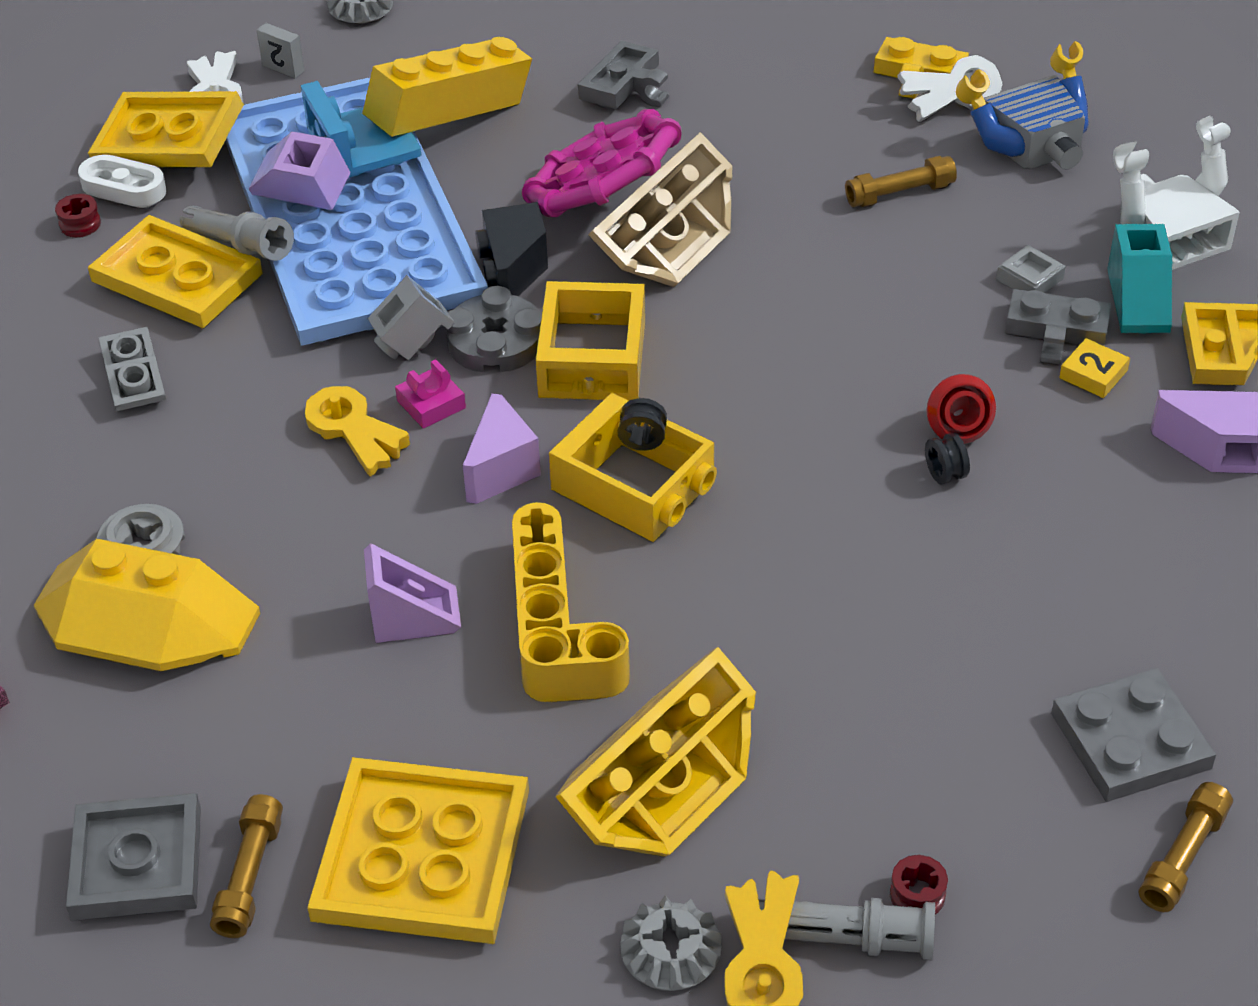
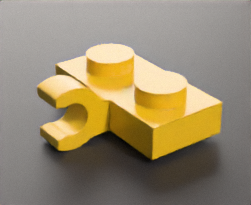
M886 37L875 56L873 73L898 78L897 75L902 71L950 74L955 63L964 57H969V53L955 50L947 45L932 46L917 43L906 37ZM899 90L898 96L915 99L918 94L901 95Z

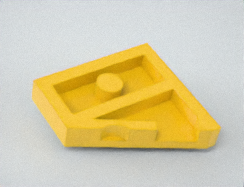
M1184 302L1181 320L1193 384L1245 385L1258 361V304Z

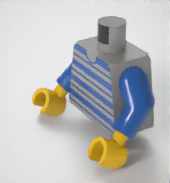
M1074 41L1069 47L1070 59L1063 55L1060 44L1050 58L1052 68L1063 75V80H1059L1054 75L984 98L982 95L990 85L989 77L984 71L978 69L972 74L970 81L965 75L958 82L955 91L956 96L963 103L972 104L974 110L970 112L984 145L989 150L1004 154L1027 169L1055 161L1062 169L1066 170L1073 168L1079 163L1083 155L1081 148L1082 136L1088 128V103L1082 76H1077L1075 67L1083 57V48L1080 43Z

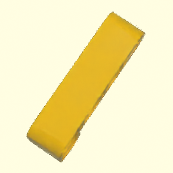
M535 502L522 506L513 515L512 530L519 650L524 691L531 698L540 702L600 699L620 694L628 686L630 679L629 639L627 633L620 626L609 622L570 624L562 522L559 511L546 503Z

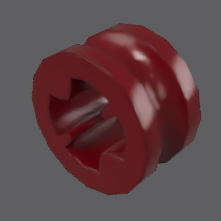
M72 194L59 200L55 206V213L59 220V228L64 235L77 238L91 235L97 231L101 225V219L97 212V203L93 197L86 194Z
M919 854L907 856L895 865L890 888L892 904L894 906L922 908L925 902H935V914H937L944 906L948 884L946 870L940 862L929 856ZM918 880L929 884L928 887H924L920 891V894L909 890V886L913 887Z

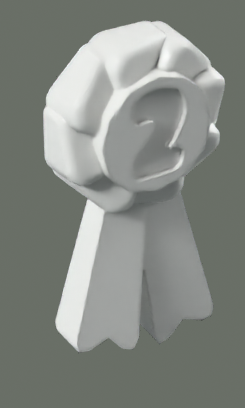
M217 51L212 67L206 56L198 60L187 61L189 75L197 82V85L189 92L237 91L243 102L241 86L230 80L238 61L236 51L228 53Z
M978 55L958 60L950 74L902 71L897 75L903 84L900 89L901 95L927 93L913 99L907 106L910 110L916 112L918 122H922L953 101L967 107L969 110H974L972 104L963 103L957 98L955 93L958 82L965 75L969 78V81L972 74L978 69L988 75L990 85L982 95L983 98L1000 93L1002 80L996 66Z

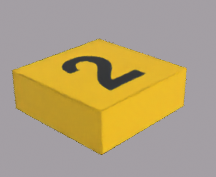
M1085 338L1061 365L1059 378L1104 398L1128 371L1130 357Z

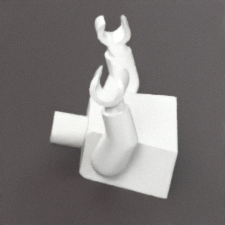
M1207 116L1196 123L1197 133L1204 142V151L1201 152L1202 172L1196 180L1187 175H1178L1155 183L1148 175L1140 174V170L1146 167L1148 163L1149 151L1147 149L1133 151L1137 141L1121 144L1113 151L1115 168L1120 174L1123 173V178L1120 179L1122 202L1120 224H1165L1172 253V270L1225 252L1232 247L1240 212L1219 197L1228 183L1225 150L1221 148V141L1230 136L1231 130L1223 122L1213 126L1212 116Z

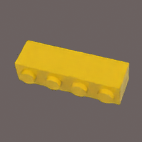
M494 37L487 41L462 44L456 48L431 51L424 55L407 59L400 58L393 62L375 65L372 68L362 114L393 137L518 105L522 98L532 58L517 48L514 41L505 37Z

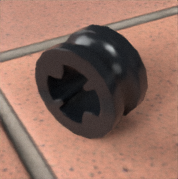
M637 398L628 401L620 410V422L617 429L619 439L627 447L635 450L647 451L657 448L665 439L667 412L662 405L651 399Z
M955 432L946 434L943 441L938 438L927 440L925 443V458L928 469L938 484L949 483L952 475L956 479L966 478L969 475L970 461L968 452L958 434Z

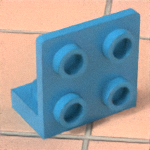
M318 81L300 85L309 134L334 140L350 171L349 177H355L364 172L389 165H398L422 155L421 146L412 132L391 137L362 114L363 107L340 113L335 97H327Z

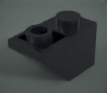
M538 202L482 210L483 229L476 230L475 236L479 258H488V260H483L484 276L488 288L502 286L509 289L511 295L519 297L548 269L546 229Z

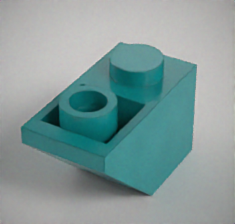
M1115 224L1107 271L1121 333H1170L1172 327V253L1165 224Z

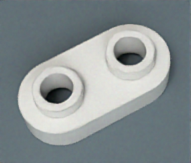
M97 155L82 162L78 168L82 189L90 196L137 208H149L162 200L166 194L163 172L158 167L113 155Z

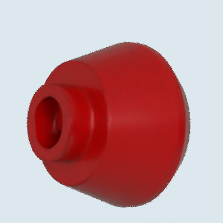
M957 374L942 380L933 389L927 402V419L934 433L943 439L946 434L955 432L960 436L964 444L971 443L982 437L991 427L996 414V401L990 387L983 380L969 374Z

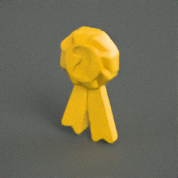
M325 387L306 401L305 418L308 428L321 434L323 439L344 438L369 476L374 475L378 468L391 467L389 456L393 459H399L400 450L410 445L409 433L407 431L367 416L366 398L351 387Z
M771 870L767 876L763 910L760 909L756 883L753 879L747 880L741 888L731 885L726 886L725 899L743 950L725 969V997L727 998L728 1006H798L803 998L801 967L782 949L799 885L798 875H792L783 879L779 874Z

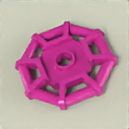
M654 109L641 110L635 117L607 125L603 121L594 125V131L561 151L552 150L544 158L545 164L536 176L529 178L523 184L522 197L526 203L538 202L540 212L546 217H558L568 209L595 202L599 206L609 202V196L642 176H652L660 170V160L669 148L674 147L681 140V126L674 119L661 118L658 111Z

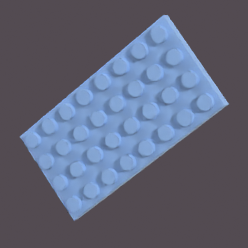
M370 78L324 87L323 90L327 97H335L340 113L364 107ZM302 92L243 106L225 142L251 212L261 214L265 219L270 217L284 219L292 227L294 242L288 255L281 260L269 261L301 346L374 329L367 318L406 275L438 299L446 310L455 309L462 302L482 295L483 291L488 288L415 131H412L421 146L422 155L420 157L407 160L398 165H389L367 171L355 177H348L333 210L252 195L249 191V187L264 157L271 148L291 131L309 134Z

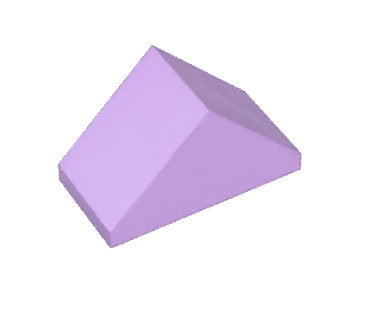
M491 394L463 463L466 502L480 503L541 475L538 437L506 399L499 394Z
M372 543L364 549L367 592L376 643L453 634L461 628L455 585Z

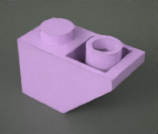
M291 131L267 152L249 187V191L252 195L333 210L350 175V171L333 139Z
M1158 391L1151 423L1152 435L1210 472L1258 473V392Z

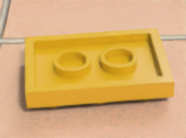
M237 91L122 92L88 151V155L90 158L97 155H113L156 167H212L244 104Z
M151 215L145 217L88 266L91 282L201 328L207 326L263 274L259 258L240 253L234 248Z

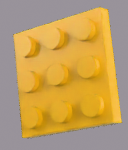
M352 757L307 907L310 922L495 944L529 794L528 777Z

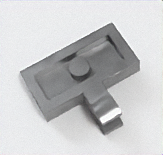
M621 40L577 84L579 99L598 104L601 107L617 109L635 91L647 104L660 107L669 98V93L656 88L660 87L668 79L666 72L656 69L659 66V51Z
M1013 289L1005 334L1044 339L1040 362L1060 365L1064 343L1080 345L1087 338L1100 345H1105L1111 303L1099 302L1090 298H1072L1046 294L1038 290L1025 291Z

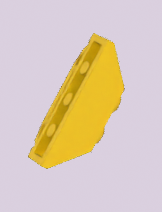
M95 539L60 563L34 603L39 619H41L58 650L157 671L201 663L220 654L224 658L239 655L260 615V609L257 604L200 559L102 539Z
M716 647L651 698L571 773L555 797L595 845L662 857L670 855L746 779L751 740V710L754 709L756 691L721 649Z

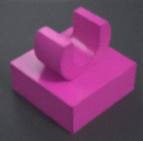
M436 359L431 361L432 369L420 375L412 370L408 372L405 382L395 386L397 402L423 429L466 408L465 393L450 379L449 372Z

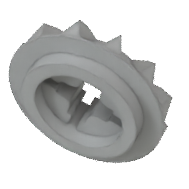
M327 0V7L329 13L336 19L361 24L372 22L385 16L392 9L393 0H363L364 2H360V0Z
M138 504L121 509L111 515L100 527L97 539L180 555V542L185 539L181 519L171 509L157 504ZM132 533L144 540H151L150 544L142 546L139 542L133 543Z
M666 895L659 904L650 907L643 903L640 904L637 914L631 920L624 921L620 942L621 956L628 971L643 984L655 989L668 991L690 988L705 980L716 968L722 948L721 933L715 926L712 912L703 913L698 910L692 899H689L685 904L673 903ZM666 927H672L677 938L681 939L679 941V949L676 950V959H671L670 950H666V945L662 941L663 932L666 931Z

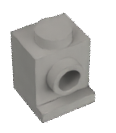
M407 275L367 318L377 333L374 342L391 358L397 359L399 355H402L408 361L418 350L425 348L432 341L436 330L441 324L449 330L455 323L443 304Z

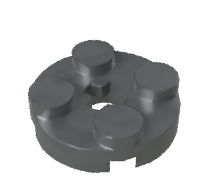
M502 286L489 287L483 291L482 295L470 298L448 312L455 322L449 330L446 328L449 353L460 365L480 372H484L483 365H500V372H505L523 367L536 357L542 314L531 302L511 295L509 289ZM493 330L504 331V333L495 332Z

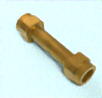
M935 156L927 158L923 167L874 179L870 173L857 175L854 179L846 181L845 193L851 207H866L876 204L878 196L927 184L932 190L947 187L948 184L956 181L957 170L950 156Z
M1204 782L1194 791L1186 808L1185 815L1187 820L1164 860L1152 863L1139 888L1138 893L1141 900L1150 908L1159 912H1170L1178 904L1187 885L1188 878L1186 872L1208 833L1210 831L1216 832L1221 828L1233 804L1232 795L1223 786L1213 782Z
M263 794L253 795L243 807L239 819L243 838L227 890H221L216 893L212 906L213 914L210 927L221 936L227 938L243 937L246 935L248 927L252 924L256 911L255 903L251 896L267 841H273L277 838L281 825L280 818L283 806L274 797Z

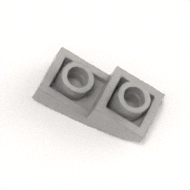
M148 327L98 337L116 411L166 400Z

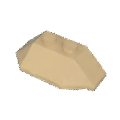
M700 132L588 235L622 270L675 287L730 233L731 191L729 182L732 180V165Z

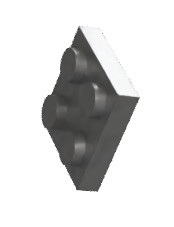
M1158 668L1054 699L1052 716L1106 802L1213 768L1216 753Z
M197 793L75 804L66 908L71 921L197 908L201 806Z

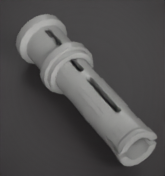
M191 205L182 212L193 215V218L180 216L179 219L181 228L206 238L231 243L240 253L247 255L259 253L263 258L272 261L281 260L286 257L292 249L294 242L292 227L286 220L278 217L265 219L261 214L255 212H243L239 216Z
M871 898V901L865 900L864 907L794 901L785 939L804 942L814 941L862 945V952H868V956H878L881 950L920 953L923 960L932 961L935 902H925L922 908L884 905L881 898ZM758 899L760 909L763 910L765 899Z

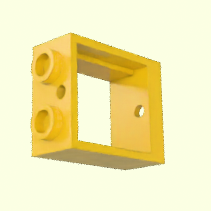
M546 282L536 354L538 398L604 400L611 393L628 401L638 398L645 329V284ZM558 323L628 325L626 350L555 348ZM586 377H591V378H593L594 380H592V381H587V380H585L584 378H586Z
M611 393L549 452L551 490L654 542L668 527H674L678 524L686 508L699 494L705 495L711 489L717 475V469L714 466V442L667 420L665 439L660 446L647 451L629 448L675 471L656 493L650 497L597 470L621 445L627 447L619 439L617 429L620 422V410L628 400Z

